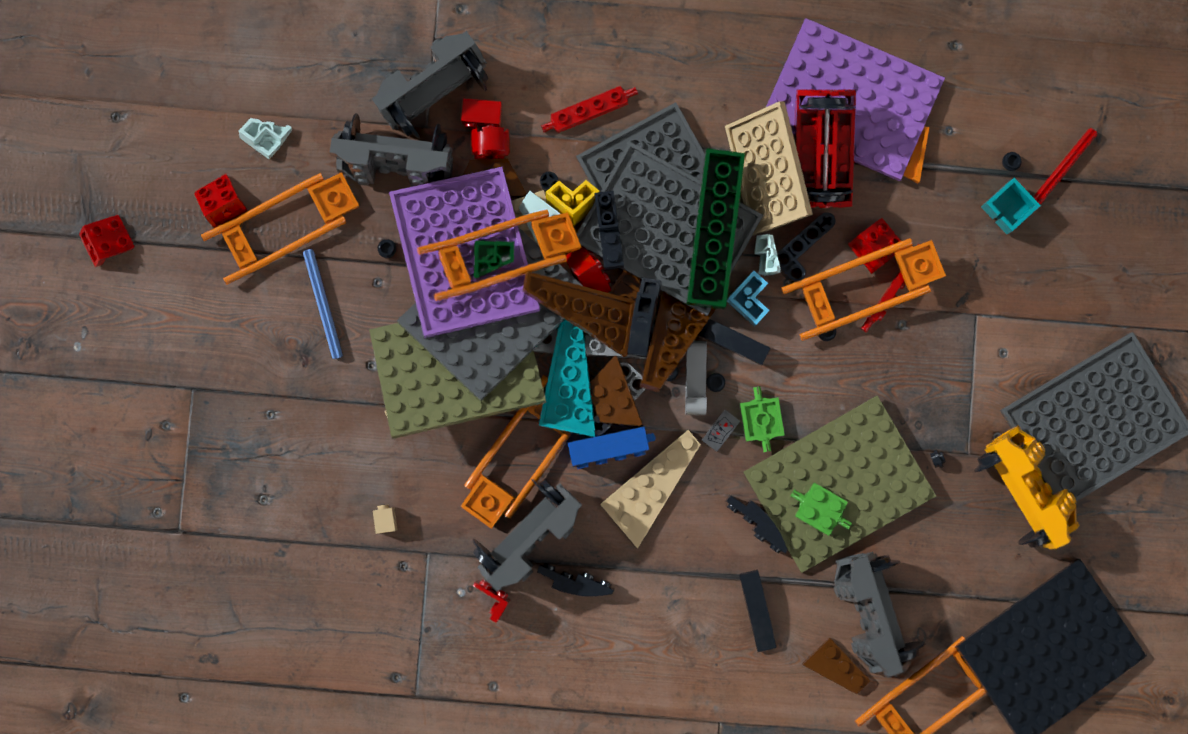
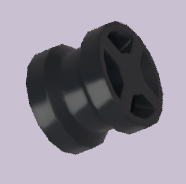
M553 172L543 173L540 177L542 190L546 192L559 181L558 176Z

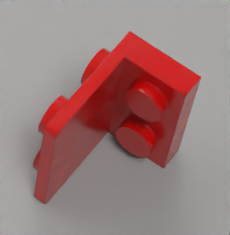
M227 174L194 192L204 217L213 228L248 211L237 195Z
M119 215L84 225L79 233L95 268L102 266L106 258L133 250L135 247Z
M880 218L853 239L848 246L859 258L901 242V240L885 220ZM895 253L875 259L864 265L872 274L894 257Z
M484 579L481 581L477 580L473 586L497 600L489 611L492 614L490 620L497 623L511 601L508 598L509 595L502 590L496 591L492 589V585Z

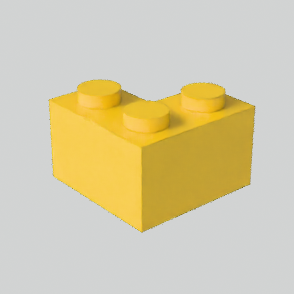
M587 180L574 191H571L562 182L558 181L545 192L546 203L560 214L568 212L574 227L589 213L595 202L594 193L600 191Z

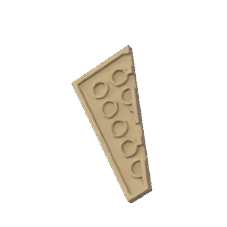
M689 430L600 504L637 549L701 445Z

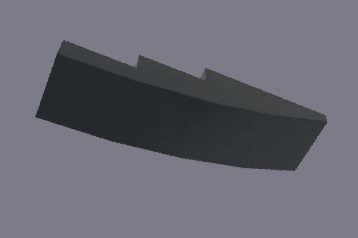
M709 319L698 335L761 366L771 349Z
M757 569L741 573L739 577L757 652L777 648L759 571Z

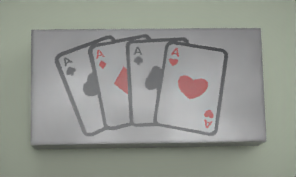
M724 410L702 441L717 452L740 421Z

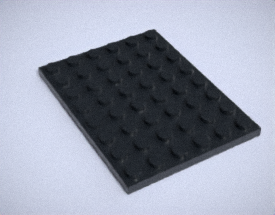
M1081 559L1073 561L955 645V648L1014 734H1041L1147 657Z

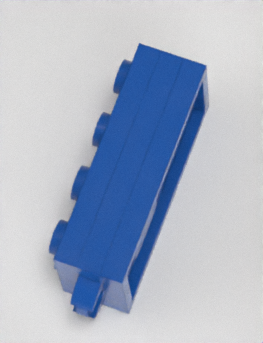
M645 427L569 442L568 447L572 466L577 465V469L589 467L588 463L596 461V465L608 463L607 459L615 458V461L627 459L626 455L634 454V457L646 455L645 451L649 450L648 442L655 441L656 436L654 433L646 434Z

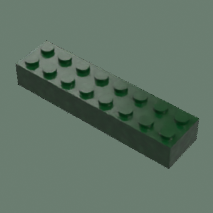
M706 148L686 305L716 309L726 308L745 153Z

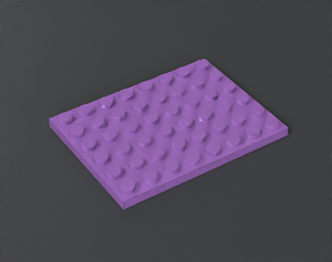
M805 18L766 107L779 101H785L793 136H796V128H794L796 89H855L854 162L900 181L945 78ZM805 96L801 105L806 104L808 98L826 96ZM830 96V97L845 98V96Z
M502 167L389 192L424 338L540 311L538 302L522 292L525 275L470 293L436 301L434 298L435 293L451 289L439 258L438 250L421 255L417 252V247L456 238L514 219L515 214ZM518 226L457 245L471 284L528 265ZM475 241L514 242V262L479 278H474Z

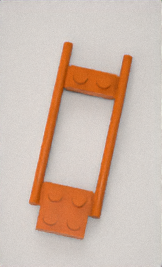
M342 172L326 180L319 173L246 213L201 234L203 241H206L222 233L240 268L239 271L223 278L226 285L345 224L346 221L343 215L359 208V204ZM307 188L326 225L257 261L239 224Z
M546 209L456 238L417 247V252L421 255L438 250L439 258L451 287L450 290L434 294L435 300L440 301L525 275L528 271L534 272L567 261L564 254L580 250L581 245L568 212L549 217V212ZM531 221V226L545 260L471 284L457 245Z
M909 238L781 287L785 295L802 288L817 328L799 334L801 341L930 293L931 290L927 283L946 275L933 241L930 240L913 247L912 241ZM895 253L894 255L909 292L835 320L820 281L888 254Z
M545 375L541 378L542 387L544 388L548 382V377ZM543 403L521 408L517 411L464 484L471 492L460 507L491 529L502 514H505L510 519L535 486L532 479L537 481L540 479L573 433L554 429L561 434V437L516 498L484 474H481L527 410L540 419Z
M963 636L960 637L945 651L880 699L856 719L855 723L860 727L875 715L888 734H914L889 702L951 655H953L974 685L978 687V690L920 734L935 733L986 694L985 690L955 648V645L965 638Z

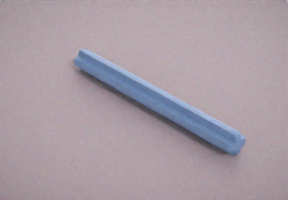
M312 249L303 251L305 263L331 356L333 359L343 357L315 254Z

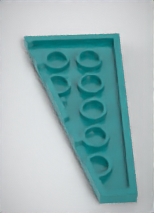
M564 320L558 328L545 392L546 403H543L539 426L596 437L584 331Z

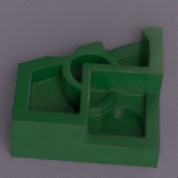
M475 241L474 278H479L514 262V242Z

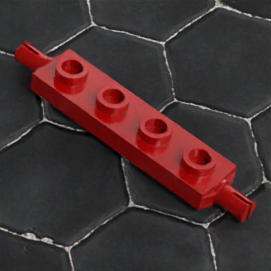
M621 86L608 90L552 113L551 122L541 125L544 133L555 129L557 133L568 130L628 105V98L638 95L637 89L634 87L625 91Z
M901 270L877 304L897 297L895 294L898 289L902 290L905 287L906 283ZM883 310L866 318L860 329L867 333L872 324L877 320L881 321L887 311Z

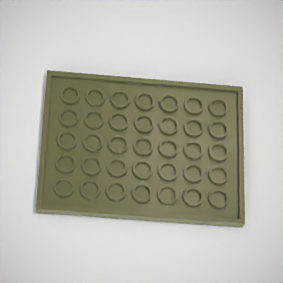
M398 323L369 329L392 439L546 403L534 350L480 401Z
M878 396L869 399L743 472L766 513L780 531L786 547L801 573L936 497ZM816 483L846 500L848 503L842 517L852 522L850 528L847 529L837 524L830 536H827L794 517L799 509L800 501L791 497V493L795 489L804 495L809 491L812 484Z

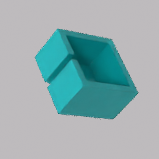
M1014 177L985 202L981 208L992 219L995 217L998 219L995 223L1007 235L1041 205Z

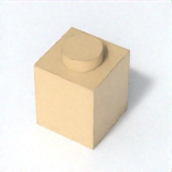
M389 504L377 506L378 510H373L376 534L398 530L394 507L389 508Z

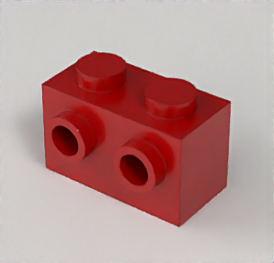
M463 98L461 122L463 125H466V128L476 129L477 126L501 127L502 102Z

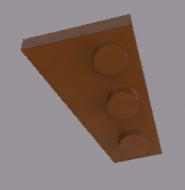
M830 637L802 663L803 666L855 694H858L870 682Z

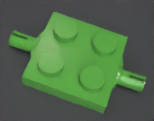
M761 386L754 387L755 399L750 402L740 403L746 441H762L763 452H767V450L769 452L772 451L770 439L784 436L779 398H762Z
M813 483L809 491L804 495L795 489L790 495L800 501L799 509L794 517L825 535L830 536L837 524L847 529L850 528L852 522L842 517L848 502L820 485Z

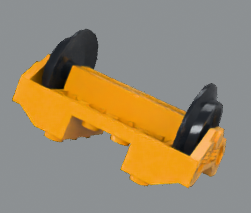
M1019 425L995 438L993 442L986 445V453L978 458L979 465L975 468V473L993 465L999 472L1033 528L1032 531L1018 541L1019 545L1028 544L1030 548L1043 545L1044 548L1056 549L1071 541L1069 534L1080 526L1077 522L1076 499L1071 492L1069 493L1067 489L1054 495L1051 494L1052 489L1047 482L1043 481L1042 473L1038 467V464L1045 456V448L1041 442H1038L1036 438L1022 431Z

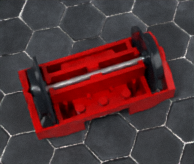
M796 89L795 145L805 186L815 187L806 188L811 207H852L856 112L855 89ZM805 96H826L808 98L807 103L801 105ZM830 96H845V98L830 97Z

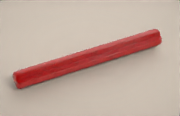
M1092 128L1086 131L1033 196L1039 204H1042L1098 135L1097 131Z

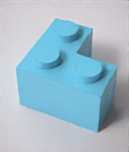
M755 271L727 299V302L754 327L769 312V309L755 298L768 284Z

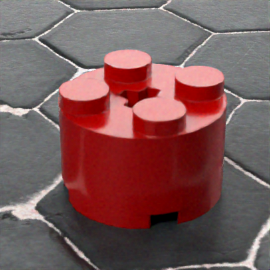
M482 127L483 131L477 132V128L471 130L472 155H474V159L480 160L486 159V157L504 159V156L510 154L509 129L504 131L503 127Z

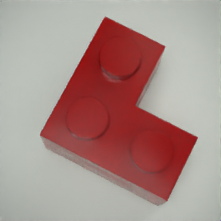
M581 246L580 250L566 255V263L582 286L606 293L612 290L608 284L611 281L605 272H601L603 266L596 259L593 252L587 251Z

